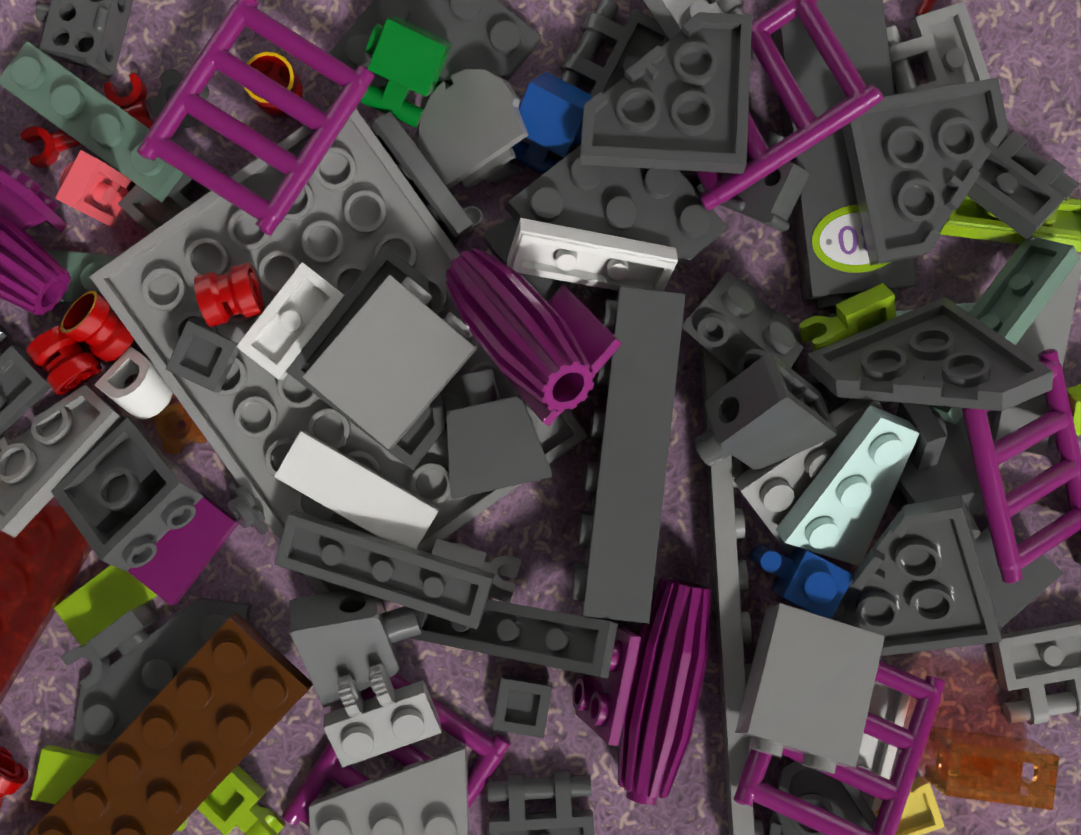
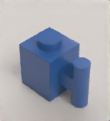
M547 71L531 80L519 107L529 134L526 138L530 139L531 142L528 144L521 140L512 146L516 156L514 160L543 175L559 162V160L551 156L552 152L564 158L580 146L584 104L592 99L593 96Z
M763 545L755 546L750 553L753 563L765 571L778 576L771 590L799 607L832 619L854 577L852 573L800 547H797L788 558Z

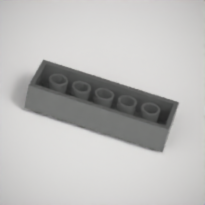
M620 287L614 300L606 299V304L603 306L601 322L622 344L595 374L594 388L603 389L602 407L594 406L591 410L588 439L598 440L596 460L586 459L583 478V490L586 493H592L590 512L580 511L577 531L579 546L586 547L584 563L574 562L571 585L572 600L580 601L583 616L649 624L686 294Z

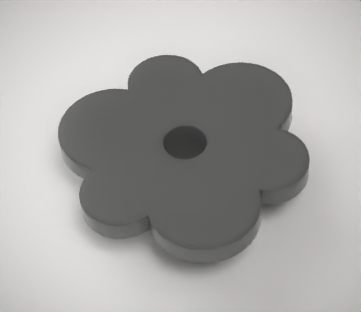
M235 482L229 484L231 501L228 502V508L235 520L243 528L251 526L261 535L267 533L268 529L264 522L265 516L260 508L256 506L248 490L243 486L239 487Z

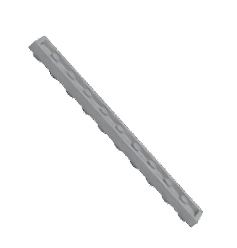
M700 345L699 356L705 433L712 429L705 409L707 398L734 379L736 375L705 347ZM730 455L712 466L706 464L729 835H764L762 820H754L753 805L752 807L741 805L733 799L750 753L749 744L751 738L737 734L735 731L752 663H744L743 643H751L752 629L750 614L748 611L741 612L740 591H748L747 563L745 559L738 560L737 539L745 538V518L743 508H735L733 489L737 487L733 479L742 474L741 461Z

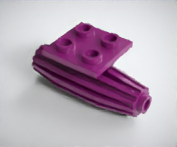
M0 163V299L41 316L45 312L51 311L61 301L62 296L69 288L68 284L71 281V277L26 230L46 222L62 233L67 224L55 213L59 204L43 193L40 185L20 170L13 168L10 171Z
M472 249V252L464 251L460 253L461 256L456 259L454 258L450 262L451 267L446 270L445 274L448 281L445 282L463 323L542 423L550 426L565 409L569 408L572 410L577 407L579 402L585 401L589 390H592L594 386L592 378L595 377V374L622 343L564 284L547 302L522 275L485 251Z
M660 577L652 597L649 624L642 623L638 635L618 624L608 679L584 674L583 678H579L575 683L572 701L576 715L608 745H619L617 783L626 790V797L631 801L645 805H655L657 797L665 798L669 796L692 737L709 655L711 589L678 579ZM596 618V619H601V620H607V621L615 622V621H613L612 619Z

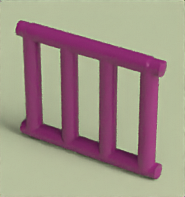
M237 0L231 6L146 133L143 142L137 149V153L145 159L155 161L158 157L256 218L257 222L255 225L264 234L271 236L362 100L369 85L375 78V74L360 65L354 70L257 9L259 3L256 0ZM245 26L343 87L327 113L229 53V50ZM216 70L314 131L298 157L199 96ZM187 113L285 174V177L269 201L170 140Z
M783 0L752 21L751 48L796 126L797 131L769 148L748 111L747 155L750 161L746 163L744 173H730L722 178L720 172L695 171L705 190L700 194V198L706 210L710 211L721 203H725L883 101V95L878 88L874 87L872 83L866 86L816 2L819 0ZM797 16L846 97L845 100L816 117L770 37L772 33Z
M1046 349L1037 354L1038 361L1053 371L1052 390L1045 393L1048 413L993 442L987 412L990 410L961 408L997 565L1000 569L1002 581L1007 584L1022 580V568L1076 532L1081 533V452L1062 365L1059 361L1058 352L1055 349ZM1054 434L1060 462L1005 494L999 465ZM1065 484L1070 511L1021 543L1016 544L1010 517Z
M880 660L875 681L917 699L907 729L868 712L864 733L900 749L890 780L856 765V768L836 765L835 774L822 772L883 800L872 831L763 782L772 755L753 749L750 750L740 776L738 788L733 798L734 801L751 807L753 802H756L825 835H896L942 699L941 695L945 681L932 676H926L924 680ZM783 748L782 755L802 763L803 754Z
M398 672L389 677L395 690L412 684L398 675ZM370 686L362 691L361 696L363 700L376 697V693ZM431 697L441 720V729L480 754L468 772V800L470 808L503 759L511 742L505 736H500L497 733L492 738ZM329 741L291 798L289 805L282 814V818L292 825H297L301 821L310 827L309 806L317 798L329 778L345 789L370 779L350 765L342 767ZM411 744L385 753L403 766L431 759Z

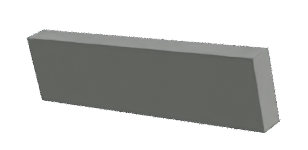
M1078 254L1080 258L1078 263L1016 344L1017 347L1038 360L1037 354L1043 350H1057L1062 368L1081 277V254ZM1045 393L1004 411H996L991 433L993 442L1048 413ZM1049 437L1023 452L1046 455Z

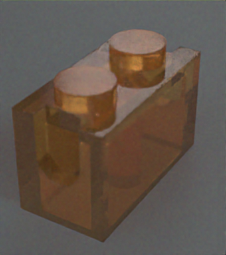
M932 726L929 739L937 745L936 766L925 765L924 778L945 796L1053 810L1060 756L1029 739ZM1024 762L1034 764V777L1032 781L1028 778H1022Z

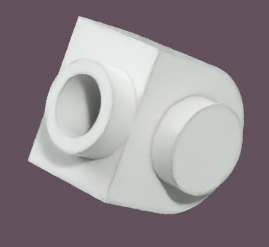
M131 346L95 384L98 389L134 418L141 420L149 419L162 413L169 405L173 392L153 364ZM133 374V380L130 383L124 384L126 379Z

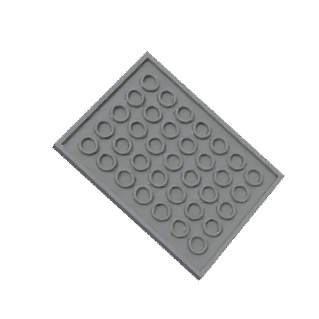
M357 109L354 110L296 201L271 236L264 234L255 225L257 222L256 218L210 191L89 276L238 484L245 487L251 494L256 506L264 514L265 521L280 542L287 516L293 511L376 536L274 477L300 431H306L439 508L438 513L417 547L418 550L424 552L434 546L436 539H445L519 486L515 485L452 499L449 481L447 428L415 469L412 470L291 375L287 374L283 380H278L241 350H239L220 392H213L165 370L187 321L195 322L237 343L241 341L261 314L248 318L238 314L231 316L228 323L210 327L202 316L194 290L195 276L208 272H214L218 275L226 274L231 266L246 262L252 265L256 273L266 309L302 262L346 295L385 245L428 279L430 295L433 297L431 299V306L435 314L444 319L451 312L462 321L445 282L448 281L445 274L446 270L451 267L450 262L454 258H458L460 254ZM304 125L277 145L298 157L314 131ZM257 158L230 178L269 201L285 177V174ZM474 336L468 342L477 350L442 390L446 427L447 411L468 407L462 375L493 369L499 399L520 396ZM522 398L548 464L588 437L569 408L565 409L550 426L542 423ZM304 574L318 594L349 589Z

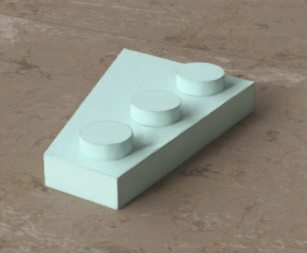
M870 405L776 528L784 543L859 566L866 555L920 434L908 420Z

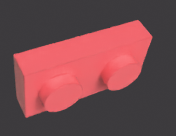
M80 150L75 161L70 162L64 168L59 180L60 189L55 199L113 228L123 210L118 203L136 184L106 163Z

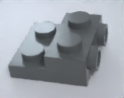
M729 271L713 286L682 324V328L737 376L769 352L791 368L804 348L801 345L800 333L797 331L794 323L785 315L776 313L758 297L755 289L748 282L737 279Z
M128 417L51 490L54 497L99 559L124 571H128L131 567H141L150 562L157 553V546L155 544L170 529H180L190 523L196 514L194 506L204 497L179 465L165 457L143 428Z

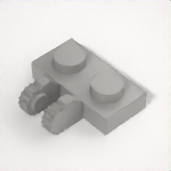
M382 663L369 667V681L372 690L376 693V697L363 700L358 686L350 674L337 678L338 692L344 708L324 714L323 720L324 731L342 767L442 733L440 717L424 680L395 690Z

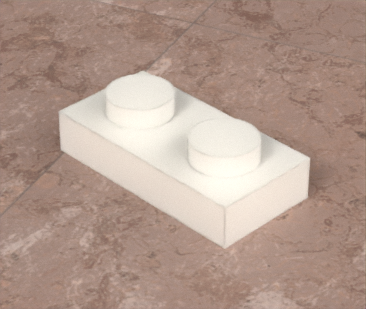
M302 262L236 347L278 380H283L288 374L286 372L288 367L345 295Z

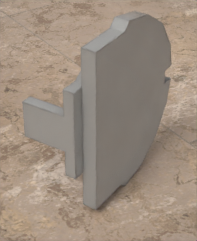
M464 69L451 75L452 86L442 81L430 95L419 126V150L448 190L463 181L466 188L472 187L482 179L500 183L519 172L517 165L509 163V161L516 157L512 146L529 135L518 109L520 99L509 82L487 70Z

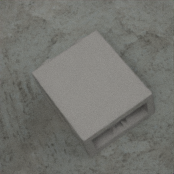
M389 275L302 377L388 450L399 442L477 350L468 342L473 335L466 325L451 312L444 319L435 314L426 306L433 297L408 276L400 284Z
M781 603L766 608L735 733L751 738L749 748L762 753L782 757L784 748L803 754L802 765L822 772L835 774L836 765L856 768L885 636Z

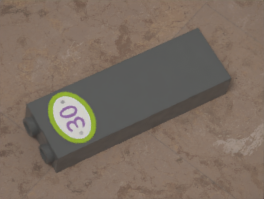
M769 0L767 3L768 10L783 0ZM883 0L817 1L818 7L866 86L872 83L874 87L881 91L883 97L894 95ZM798 16L771 34L774 44L816 117L846 99ZM778 96L782 135L786 138L797 131V128ZM843 128L790 161L810 173L792 210L802 302L817 301L818 310L834 309L836 304L847 300L848 297L858 295L881 283H884L895 294V301L900 300V291L917 285L914 258L870 266Z

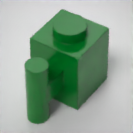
M396 16L387 18L385 25L377 23L366 47V53L372 56L367 70L389 81L385 90L370 84L360 102L384 114L391 111L397 120L417 128L424 109L406 101L408 94L412 90L427 97L434 92L453 43Z

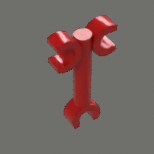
M136 73L129 74L133 89L127 97H119L115 85L110 81L104 83L106 98L150 129L154 122L151 120L144 102L147 96L145 82ZM32 126L20 133L22 140L27 143L40 139L44 140L45 148L43 152L29 158L30 164L37 168L51 166L57 161L60 152L81 145V143L61 129L50 133L41 127Z

